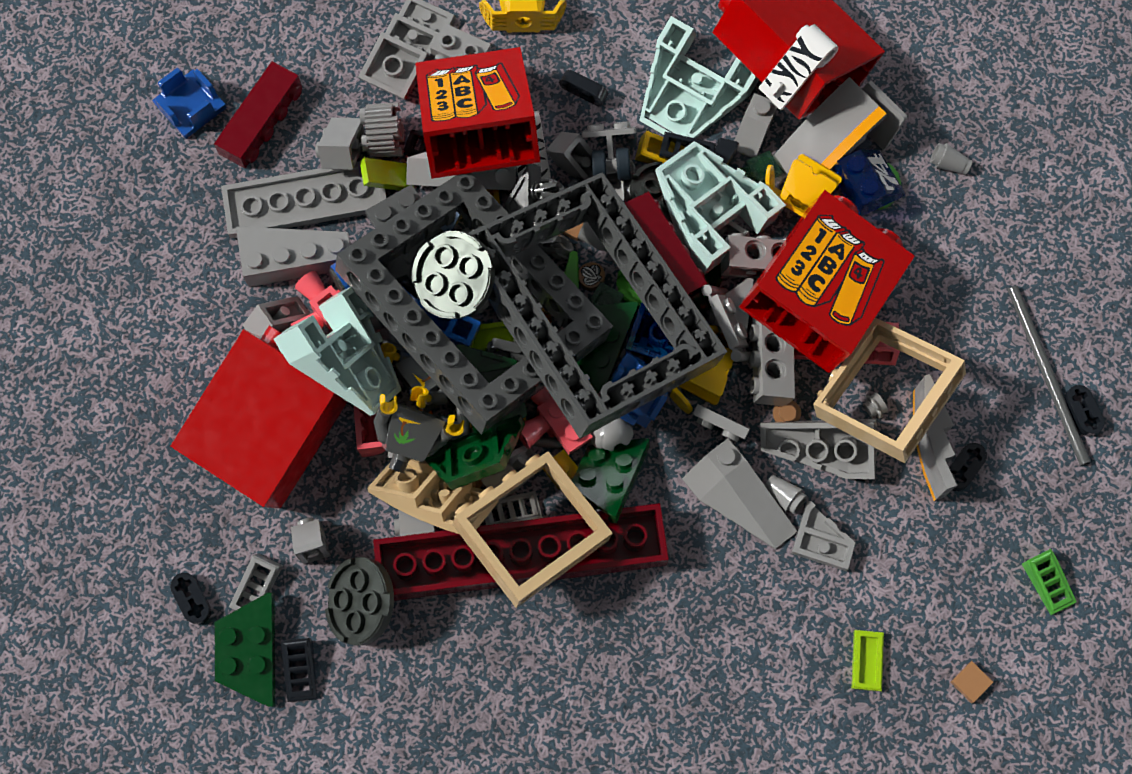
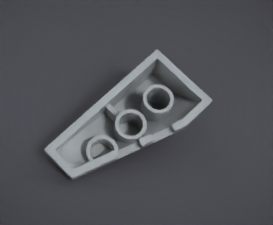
M427 152L407 157L406 185L441 186L456 176L431 179ZM516 166L472 173L485 189L513 190L516 186Z
M854 419L877 431V419ZM823 420L760 423L761 451L790 461H796L817 470L833 473L845 479H875L877 449Z
M729 438L705 455L682 478L699 501L718 511L724 517L743 527L774 549H777L797 533L795 527L748 461Z

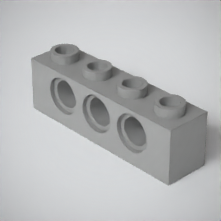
M742 233L728 235L725 241L731 248L721 261V276L758 279L774 257L773 254H776L786 238L777 240L772 239L770 236L746 237ZM747 252L752 253L755 259L749 257Z
M752 317L749 339L752 341L753 351L750 354L749 364L750 367H753V377L750 381V393L753 394V403L775 406L787 405L795 399L794 347ZM766 343L774 348V352L768 349ZM767 370L773 372L775 379L768 375Z

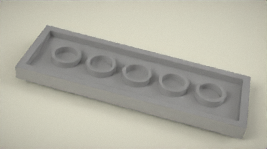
M360 161L356 162L353 170L334 171L332 169L319 168L221 186L227 231L230 239L237 238L236 226L287 229L365 215V210L387 198L385 189L364 186Z

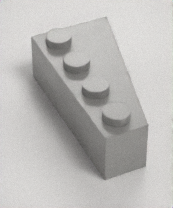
M236 226L242 273L249 287L302 278L311 271H316L318 275L330 273V266L336 263L337 254L352 244L348 232Z

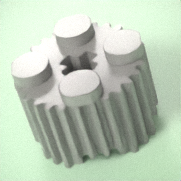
M399 102L367 104L366 108H360L361 125H365L366 135L361 137L362 148L371 158L404 156V150L401 147L399 148V142L405 141L404 125L401 119L397 117V111H401Z

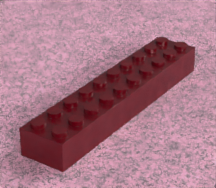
M660 503L623 508L616 524L610 522L608 515L603 511H596L612 531L609 541L556 580L667 566L669 558ZM580 514L484 525L476 529L518 585H522L594 532ZM444 530L373 539L375 560L386 569L390 576L394 591V601L500 587L458 533Z

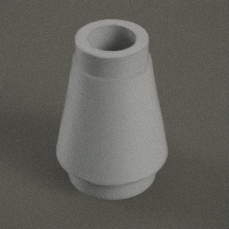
M938 143L931 155L930 163L934 164L935 168L966 175L972 165V160L949 144L943 145Z
M772 475L765 483V487L772 497L786 512L797 513L807 499L803 489L775 475Z

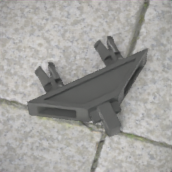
M528 164L503 208L511 214L555 194L551 193V190L563 188L560 182L541 183V165ZM559 236L537 244L546 254H560L562 249L550 247L552 244L562 243Z

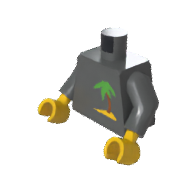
M391 343L381 344L380 347L384 358L389 357L391 363L393 360L396 363L394 364L401 382L411 394V401H416V405L427 413L437 405L448 404L450 399L407 351L397 350Z
M385 394L380 395V406L373 421L378 441L382 443V447L386 451L393 453L389 468L401 473H405L410 458L423 462L426 457L433 456L444 447L454 436L461 435L465 425L464 420L460 424H453L455 421V415L453 414L449 415L447 424L444 425L445 421L440 416L397 403V396H394L392 401L385 402Z

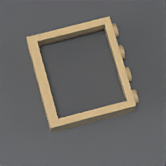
M874 318L852 354L844 360L839 369L835 368L832 371L829 383L824 390L818 391V398L813 404L816 416L897 460L906 463L966 375L965 360L882 320ZM880 341L943 371L896 441L833 409Z
M549 452L542 456L539 454L532 456L525 463V468L519 472L516 470L509 472L502 479V484L496 488H493V486L486 488L479 494V500L471 505L467 502L455 511L456 516H454L453 526L515 608L522 605L608 542L612 535V531ZM544 468L594 532L522 585L518 586L469 520Z

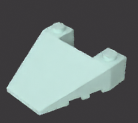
M672 16L657 39L655 57L651 66V75L645 93L640 121L663 135L665 131H669L646 119L645 116L675 134L696 138L748 98L759 79L738 58L735 59L727 75L723 78L686 57L685 55L697 35L693 28Z
M694 141L657 167L655 172L676 235L681 243L688 248L690 257L695 265L705 275L721 263L731 248L717 233L721 228L737 216H740L756 234H759L777 219L786 204L768 185L761 181L756 183L745 176L746 172L739 168L737 170L723 163V158Z
M349 287L318 306L324 319L333 330L327 336L312 315L286 329L275 337L274 341L291 366L372 416L377 413L380 406V395L385 394V402H389L401 391V387L390 358H384L379 344L383 339L380 332L375 333L370 318L374 317L372 311L358 297L352 287Z

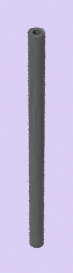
M1013 286L1007 291L1079 465L1088 464L1091 462L1020 290L1018 286Z

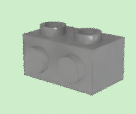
M446 23L430 47L432 60L492 51L490 43Z
M331 118L327 127L323 129V135L320 141L316 143L315 148L316 157L320 158L322 169H332L334 171L353 170L363 149L361 137L365 135L364 126L361 125L360 118Z

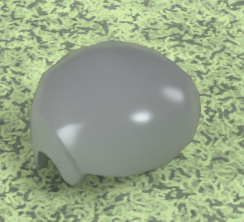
M618 418L590 433L593 437L590 442L596 448L614 451V447L617 444L628 445L634 435L633 427L630 423Z

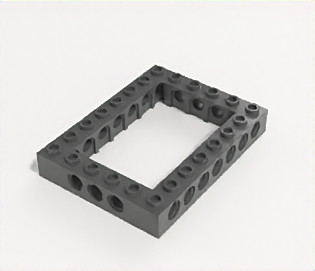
M603 172L467 233L479 239L487 247L494 263L495 280L492 292L488 298L489 302L580 439L714 368L727 353L723 344ZM586 221L674 347L673 352L664 357L652 359L650 364L637 371L632 369L627 376L614 383L609 381L603 385L598 394L589 382L590 377L588 374L584 375L573 358L574 353L572 350L568 351L557 334L558 329L556 326L552 327L542 312L541 304L536 303L526 288L527 283L524 279H520L510 264L511 259L509 258Z
M472 173L454 176L339 252L336 258L335 271L352 287L358 297L482 435L538 393L545 385L526 357L491 383H488L386 269L389 262L403 253L405 255L409 253L410 248L423 239L426 241L430 239L431 234L444 225L449 226L452 224L456 212L467 222V227L470 230H475L509 215ZM538 245L509 257L511 259L510 264L520 279L525 280L527 283L526 287L539 300L542 308L545 307L558 321L557 325L560 328L563 326L564 329L557 334L568 351L572 350L574 353L573 358L576 363L607 340L613 325Z

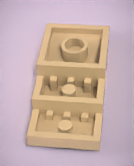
M411 458L405 473L390 469L389 463L367 488L370 494L392 507L421 521L454 533H458L453 526L454 516H456L455 511L467 502L471 505L479 500V494L484 491V489L473 487L472 483L451 490L425 460L420 462ZM499 500L469 520L475 529L480 526Z

